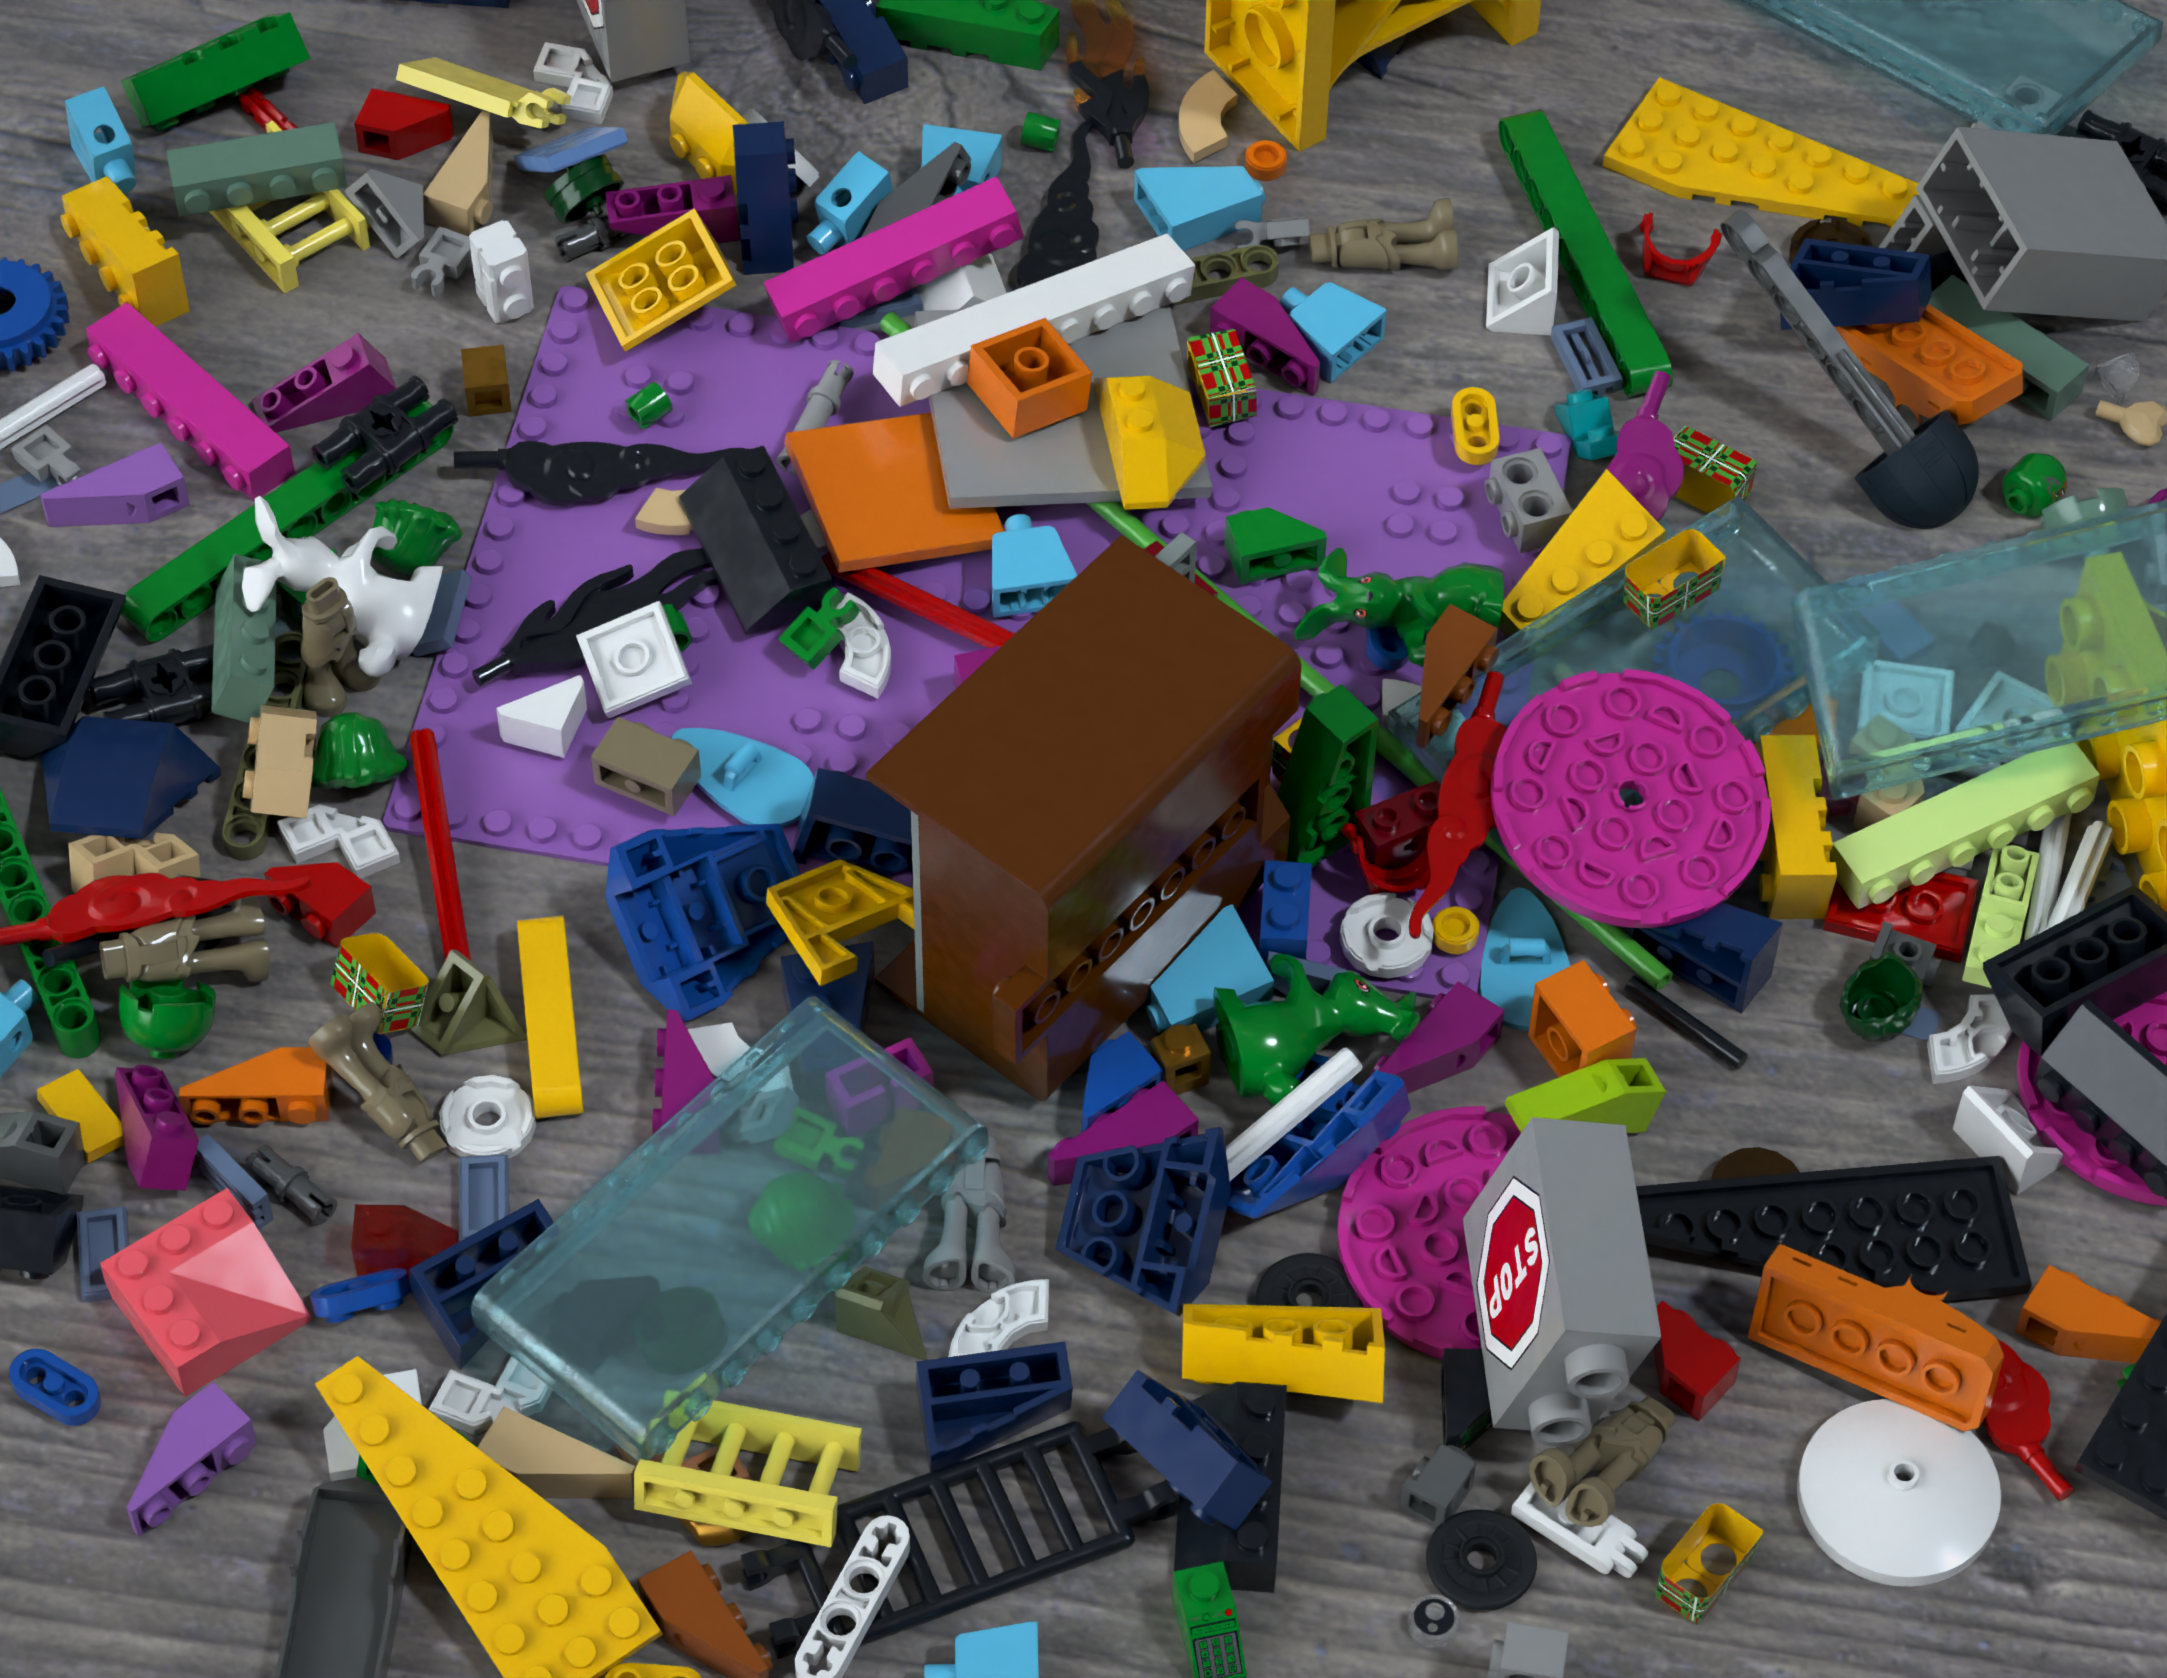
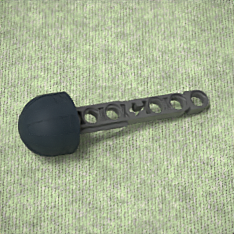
M1743 210L1734 212L1720 224L1723 236L1741 261H1745L1750 273L1884 450L1882 454L1863 468L1854 479L1877 509L1885 517L1899 525L1917 529H1928L1944 525L1958 517L1972 501L1979 479L1978 458L1972 443L1948 410L1938 413L1914 430H1911L1778 251L1768 243L1770 242L1757 223Z

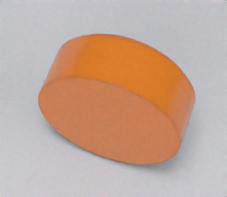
M1262 140L1251 144L1246 150L1245 169L1251 177L1261 181H1271L1281 177L1286 171L1287 153L1280 144L1274 141Z

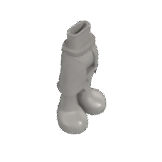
M980 1135L960 1136L957 1142V1150L951 1154V1164L947 1168L941 1193V1206L944 1210L943 1233L940 1244L927 1256L922 1272L923 1281L927 1286L935 1290L952 1291L961 1287L966 1280L967 1222L976 1230L971 1268V1279L974 1286L982 1292L994 1293L1002 1288L1013 1285L1015 1282L1014 1264L1001 1248L1000 1228L1006 1226L1005 1216L1007 1208L1004 1203V1183L1000 1170L1001 1156L996 1152V1140L993 1137Z

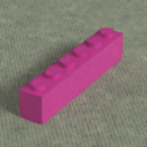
M996 176L763 283L772 309L790 343H793L804 337L812 336L818 331L844 319L852 318L857 313L881 302L889 301L914 287L929 283L936 277L958 267L966 266L993 251L1008 247L1013 242L1024 238L1017 211Z
M128 302L86 328L90 346L87 349V353L93 364H96L100 370L106 369L112 374L119 387L126 394L133 393L141 400L143 407L153 418L159 416L168 425L177 440L180 442L187 441L196 450L197 455L205 465L216 467L233 490H241L251 500L255 501L256 497L259 495L263 496L295 474L290 445Z

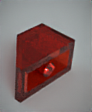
M355 1204L351 1250L357 1277L386 1269L400 1268L405 1269L408 1278H410V1268L458 1243L459 1235L457 1230L406 1205Z

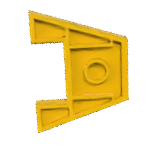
M841 859L767 888V906L820 986L857 971L858 957L839 944L840 942L897 918L914 929L913 888Z

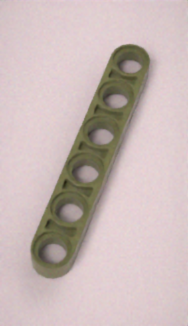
M1254 245L1190 258L1195 264L1191 296L1184 298L1180 302L1171 303L1170 306L1223 296L1240 278L1259 288L1269 286L1276 281L1278 276V254L1268 246ZM1255 261H1262L1269 264L1270 268L1265 271H1255L1248 265ZM1221 269L1228 272L1230 276L1217 280L1210 277L1208 273L1212 270Z
M295 631L285 632L275 638L274 687L278 684L286 683L292 685L295 689L285 697H277L270 694L265 704L267 706L301 709L307 664L302 656L294 661H286L279 657L288 648L301 649L302 633ZM248 733L222 830L224 845L228 855L240 861L252 860L263 853L274 815L253 813L251 812V807L241 803L243 800L245 770L254 771L255 769L251 764L256 759V745L247 744ZM242 830H250L257 834L255 840L243 845L233 842L232 838L237 832Z

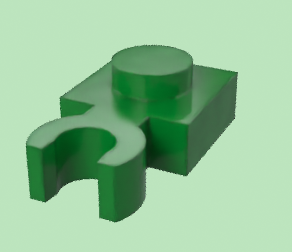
M835 587L824 595L822 608L818 612L807 606L778 638L787 650L812 670L844 638L837 628L840 625L852 622L860 611L851 599L844 607L836 609L844 597Z

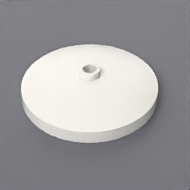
M1890 1399L1862 1402L1848 1407L1828 1419L1816 1431L1808 1443L1802 1457L1797 1479V1499L1804 1524L1817 1545L1846 1570L1870 1581L1892 1586L1912 1587L1933 1584L1948 1579L1966 1569L1981 1555L1988 1545L2001 1507V1489L1997 1470L1988 1451L1971 1430L1964 1432Z

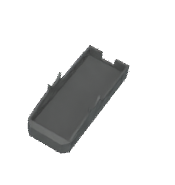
M328 1481L313 1489L302 1530H297L295 1562L293 1567H289L292 1576L291 1598L274 1678H387L413 1536L380 1485Z

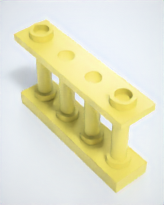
M273 120L266 124L267 133L282 131ZM338 189L310 194L312 198L269 221L265 219L259 220L253 214V211L271 201L209 211L284 293L299 286L296 268L299 266L300 260L346 235L363 251L370 248L367 230L370 228V224L356 206ZM323 210L335 221L292 246L288 244L282 245L276 238L277 235Z
M666 1392L664 1397V1431L671 1438L661 1463L644 1459L639 1460L634 1472L635 1510L820 1546H832L836 1535L838 1497L829 1495L838 1468L858 1472L861 1456L862 1428ZM691 1440L716 1445L720 1444L710 1472L681 1467ZM740 1449L769 1455L759 1482L730 1476ZM789 1459L818 1464L809 1491L779 1486Z

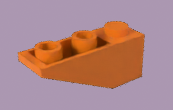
M279 1047L179 1088V1100L189 1122H196L202 1125H211L217 1122H244L257 1125L264 1122L291 1121L296 1124H309L314 1121H329L333 1070L328 1063L314 1053L311 1047Z
M2049 1264L2023 1305L2015 1332L2059 1356L2137 1363L2162 1320L2150 1318L2128 1306L2121 1298L2105 1294L2084 1283L2077 1275L2061 1271Z

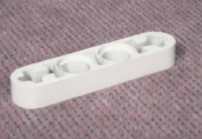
M889 1515L879 1516L866 1526L796 1654L794 1660L796 1678L843 1677L910 1551L909 1529L899 1518ZM888 1535H894L896 1545L889 1543L882 1554V1563L876 1560L879 1552L878 1539L885 1540ZM867 1573L876 1577L879 1584L875 1590L869 1593H858L851 1588L850 1582L858 1574ZM846 1615L855 1621L856 1626L849 1634L840 1636L830 1632L827 1624L835 1616ZM824 1644L830 1649L827 1654V1671L820 1670L816 1676L811 1675L809 1664L816 1666L824 1654Z

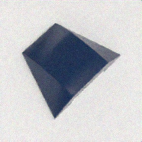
M82 716L74 723L67 742L40 752L50 831L143 839L174 814L173 805L181 799L194 798L198 794L197 786L205 779L214 781L221 776V767L174 723Z
M1219 1126L1205 1129V1133L1186 1138L1172 1136L1165 1138L1162 1143L1139 1148L1130 1145L1079 1156L1055 1250L1180 1317L1183 1313V1304H1191L1207 1287L1211 1278L1231 1192L1224 1130Z

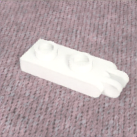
M1532 1481L1512 1505V1516L1603 1574H1608L1613 1569L1622 1576L1631 1578L1637 1570L1634 1562L1642 1563L1648 1556L1647 1549L1634 1540L1637 1534L1629 1525L1611 1515L1602 1525L1594 1527L1579 1526L1571 1522L1566 1516L1565 1507L1568 1497L1555 1508L1548 1506L1535 1490Z

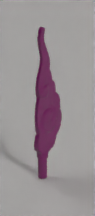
M1655 371L1643 404L1638 408L1635 418L1627 421L1620 429L1617 441V454L1607 468L1657 522L1664 516L1669 501L1679 491L1684 478L1683 462L1675 448L1672 432L1665 424L1657 420L1660 405L1671 379V376L1663 371ZM1569 628L1559 636L1563 638L1567 637L1569 634Z

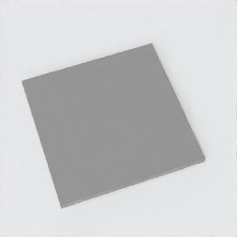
M1170 304L1069 343L1068 345L1092 372L1087 410L1013 439L967 382L928 396L949 509L1122 501L1094 387V379L1152 376L1190 392ZM961 310L915 311V327ZM1206 458L1188 483L1175 495V499L1211 498L1212 483Z

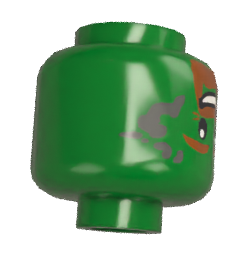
M2030 453L2023 456L2006 473L2002 480V493L2007 506L2017 514H2024L2033 518L2043 516L2042 510L2059 501L2067 491V478L2063 465L2055 457L2048 454Z

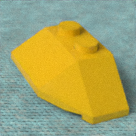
M683 71L677 75L670 112V146L679 158H685L695 167L701 179L731 175L734 195H737L733 125L749 123L694 72Z
M1152 376L1095 378L1094 387L1124 510L1168 508L1175 499V495L1188 483L1204 463L1206 457L1190 392Z

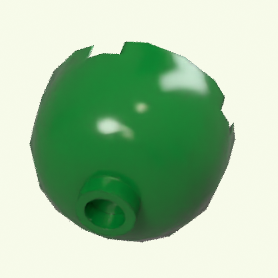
M136 979L130 983V990L121 985L119 992V1015L126 1036L139 1047L149 1050V1055L154 1058H176L178 1052L189 1050L199 1044L211 1029L216 1004V993L213 988L197 982L196 990L183 988V980L147 983Z

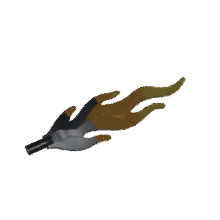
M1072 0L1071 10L1075 20L1082 29L1086 42L1084 59H1082L1077 51L1076 34L1073 30L1068 31L1066 49L1067 69L1074 82L1080 87L1074 89V103L1082 117L1089 121L1092 127L1106 138L1110 146H1114L1118 166L1123 169L1130 168L1134 164L1131 148L1132 139L1146 115L1150 99L1143 57H1138L1133 66V84L1131 89L1128 90L1123 84L1124 74L1133 53V25L1118 0H1104L1107 15L1111 21L1109 27L1098 14L1094 0Z

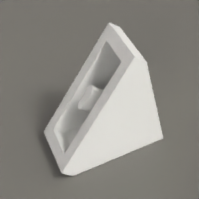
M578 675L497 707L499 732L503 742L564 758L587 710L582 677Z

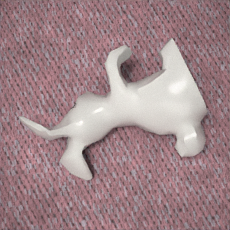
M260 495L254 499L255 522L262 541L272 547L273 554L272 558L265 562L247 567L244 570L242 591L247 609L251 612L259 611L271 593L275 581H279L295 591L307 592L322 579L333 577L345 591L347 599L351 602L357 620V632L354 638L366 647L359 652V668L367 676L381 677L392 669L396 660L405 661L424 633L432 612L443 566L418 567L414 570L410 581L397 580L378 574L370 566L372 552L375 547H380L384 550L393 549L397 543L396 534L383 526L369 529L360 542L347 548L343 555L338 557L322 541L313 536L285 538L278 529L276 517L268 502Z

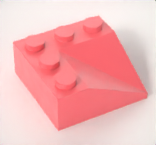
M228 1188L100 1263L105 1284L109 1289L112 1299L184 1397L312 1320L311 1314L255 1223Z

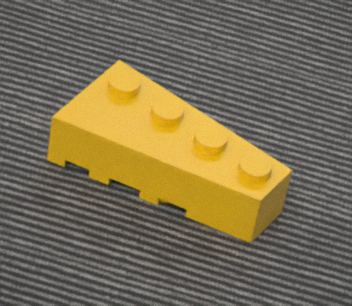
M108 176L61 196L65 214L61 215L60 218L67 235L71 239L74 237L78 238L85 260L89 265H97L102 283L108 292L115 290L120 306L128 302L155 327L190 312L179 253L173 247L165 249L163 245L165 244L164 237L157 229L150 231L146 217L139 210L133 211L130 200Z
M1606 469L1504 599L1499 624L1500 631L1529 660L1622 587L1625 582V569L1627 565L1664 543L1666 530Z
M1760 735L1756 751L1765 769L1763 777L1768 798L1771 799L1768 834L1762 852L1757 861H1764L1765 874H1760L1759 876L1760 902H1767L1770 919H1824L1837 878L1836 862H1830V851H1832L1833 847L1831 831H1825L1826 799L1825 797H1816L1815 793L1821 792L1822 774L1816 736Z
M1183 1304L1182 1379H1190L1200 1384L1247 1382L1287 1385V1392L1383 1403L1385 1342L1381 1308Z

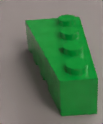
M880 0L876 5V18L883 16L896 39L910 41L911 48L927 50L929 45L951 49V55L966 58L967 55L972 54L988 55L989 62L1041 71L1059 46L1060 10L1036 0Z
M291 13L270 14L121 80V83L141 127L155 125L157 131L180 122L179 114L191 109L194 114L203 112L217 105L215 99L229 94L230 97L238 96L249 88H254L252 83L264 78L270 81L290 72V67L311 58Z
M1342 684L1327 694L1321 693L1315 696L1305 708L1277 795L1290 815L1288 857L1285 862L1312 863V868L1350 843L1348 838L1342 835V826L1346 823L1354 824L1355 812L1371 806L1379 719Z

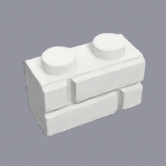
M502 220L471 232L469 241L474 278L476 279V294L483 305L487 306V311L494 322L501 324L532 312L534 304L528 252L520 238H517L516 232L510 223Z

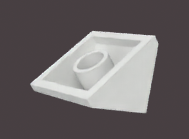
M1554 227L1489 263L1486 328L1491 332L1551 336L1557 300L1559 231Z
M991 253L974 260L966 266L958 267L936 277L929 283L917 286L923 304V311L963 310L1007 293Z
M1968 1086L1964 1090L1953 1130L1979 1157H2001L2007 1186L2016 1196L2064 1165L2061 1162L2064 1154L2057 1148L2045 1146L2038 1137L2036 1129L2030 1123L2022 1102L2009 1089Z

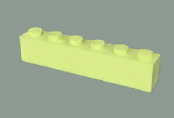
M2065 736L1833 842L1830 862H1836V880L1857 909L1871 903H1883L1890 899L1897 891L1910 885H1922L1928 882L1936 873L1952 866L1961 867L1970 862L1974 856L1991 848L2000 849L2009 844L2015 837L2030 830L2039 831L2062 815L2069 812L2078 813L2083 811L2095 799L2100 774L2071 736Z

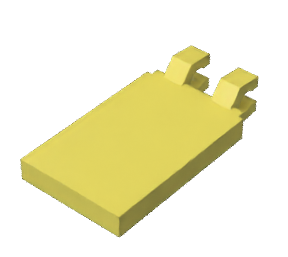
M436 57L399 64L396 76L397 81L506 118L513 117L520 124L540 129L547 128L549 123L556 125L565 124L567 115L562 113L555 114L550 108L553 107L554 100L561 105L570 104L571 95L554 87L540 93Z

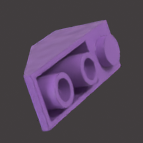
M161 442L40 494L49 527L150 523L190 505L184 476Z
M211 1382L173 1412L127 1506L133 1531L138 1537L150 1527H157L163 1524L170 1517L173 1509L190 1496H196L205 1491L215 1476L229 1465H236L242 1462L249 1455L252 1447L257 1444L251 1419L214 1382Z

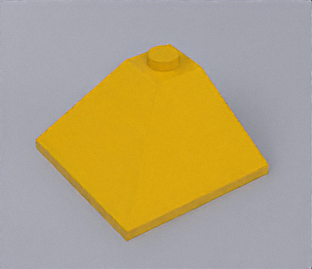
M695 208L585 273L625 352L737 286L726 259Z

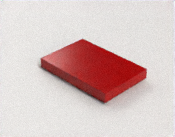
M1939 872L1922 885H1910L1895 892L1890 899L1883 903H1871L1860 909L1855 907L1836 880L1823 930L1876 943L1885 921L1893 924L1892 930L1937 944L1934 957L1960 963L1979 880Z

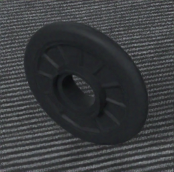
M1315 1253L1295 1254L1274 1263L1262 1276L1256 1291V1305L1300 1306L1296 1298L1301 1293L1307 1291L1317 1293L1322 1297L1323 1303L1319 1307L1363 1308V1303L1350 1284L1342 1263L1331 1257Z
M1476 1509L1457 1513L1436 1528L1427 1545L1426 1566L1435 1587L1453 1603L1473 1610H1495L1516 1602L1527 1592L1536 1575L1537 1554L1530 1536L1516 1521L1495 1511ZM1485 1550L1494 1556L1496 1563L1489 1569H1477L1469 1563L1467 1557L1473 1551Z

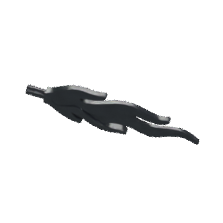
M702 548L673 553L659 562L641 578L619 588L615 587L625 584L634 577L631 564L599 574L585 581L573 591L554 617L552 616L556 609L555 601L548 600L534 609L524 619L512 640L501 649V656L473 670L472 675L476 683L481 687L509 672L517 676L524 673L554 672L583 666L586 664L576 635L657 601H660L663 606L672 604L673 608L679 611L697 594L709 586L719 584V581L713 570L702 571L668 593H663L667 587L681 577L694 571L711 567Z

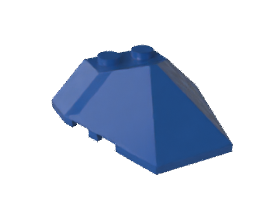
M780 823L734 825L716 828L693 827L675 830L652 829L610 847L605 899L641 986L667 1010H677L683 1022H687L723 1005L733 995L732 991L747 976H751L761 966L759 963L774 948L779 947L788 938L766 904L767 888L801 875Z
M1315 1053L1304 1070L1295 1078L1302 1083L1325 1064L1330 1057ZM1375 1070L1362 1086L1354 1084L1349 1080L1230 1181L1231 1192L1227 1210L1256 1219L1340 1187L1383 1141L1396 1134L1401 1126V1120L1411 1110L1403 1080L1399 1076Z

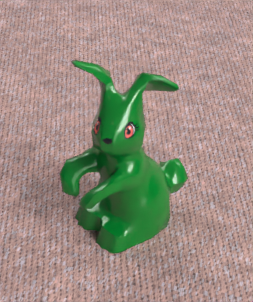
M1336 548L1324 558L1317 578L1326 589L1333 591L1337 597L1333 602L1319 604L1308 612L1294 633L1296 640L1305 641L1316 637L1322 630L1336 622L1346 621L1354 622L1366 629L1394 627L1408 650L1409 662L1423 667L1426 645L1424 640L1450 604L1499 629L1504 599L1503 570L1489 565L1464 562L1448 567L1431 578L1411 576L1394 580L1388 574L1372 572L1359 577H1346L1347 555L1343 548Z
M1276 954L1270 960L1272 974L1283 976L1288 982L1289 992L1284 1001H1264L1246 1004L1238 999L1235 989L1214 987L1213 993L1214 1006L1218 1018V1023L1215 1025L1218 1049L1236 1091L1242 1098L1264 1095L1273 1106L1301 1084L1295 1077L1304 1070L1316 1052L1330 1044L1337 1036L1345 1035L1365 1038L1372 1037L1380 1032H1387L1398 1043H1403L1412 1035L1420 1023V1014L1415 1011L1416 992L1414 990L1399 1002H1392L1368 980L1352 971L1336 973L1321 996L1313 990L1308 982L1303 965L1294 956L1286 954Z

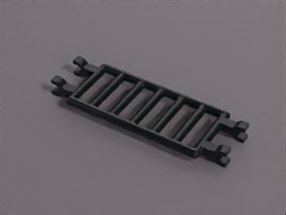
M1074 1421L837 1505L836 1530L848 1558L861 1537L855 1520L883 1511L885 1516L897 1517L906 1524L909 1529L910 1551L905 1562L922 1599V1602L893 1611L886 1596L860 1646L1130 1548L1135 1542V1535L1131 1529L1132 1526L1148 1520L1159 1521L1175 1516L1172 1502L1176 1501V1496L1173 1489L1168 1485L1169 1481L1165 1480L1145 1490L1143 1494L1119 1502L1100 1460L1117 1454L1128 1455L1138 1451L1113 1428L1088 1436L1084 1426L1080 1422ZM1068 1444L1071 1445L1111 1531L1110 1534L1083 1543L1042 1454ZM1023 1460L1064 1548L1063 1551L1036 1560L996 1472L998 1469ZM975 1477L979 1480L1017 1565L1016 1568L991 1577L986 1572L949 1488ZM928 1494L933 1499L970 1583L944 1594H941L902 1505L905 1502ZM786 1539L787 1544L768 1551L755 1550L741 1555V1561L745 1568L742 1569V1574L749 1591L766 1585L779 1575L799 1569L816 1612L796 1619L784 1618L769 1623L773 1636L770 1640L777 1659L789 1656L799 1650L830 1593L810 1543ZM862 1573L857 1575L863 1593L875 1590L879 1584L877 1578L871 1574ZM840 1615L831 1618L827 1624L830 1632L840 1636L849 1634L855 1628L853 1626L846 1629Z

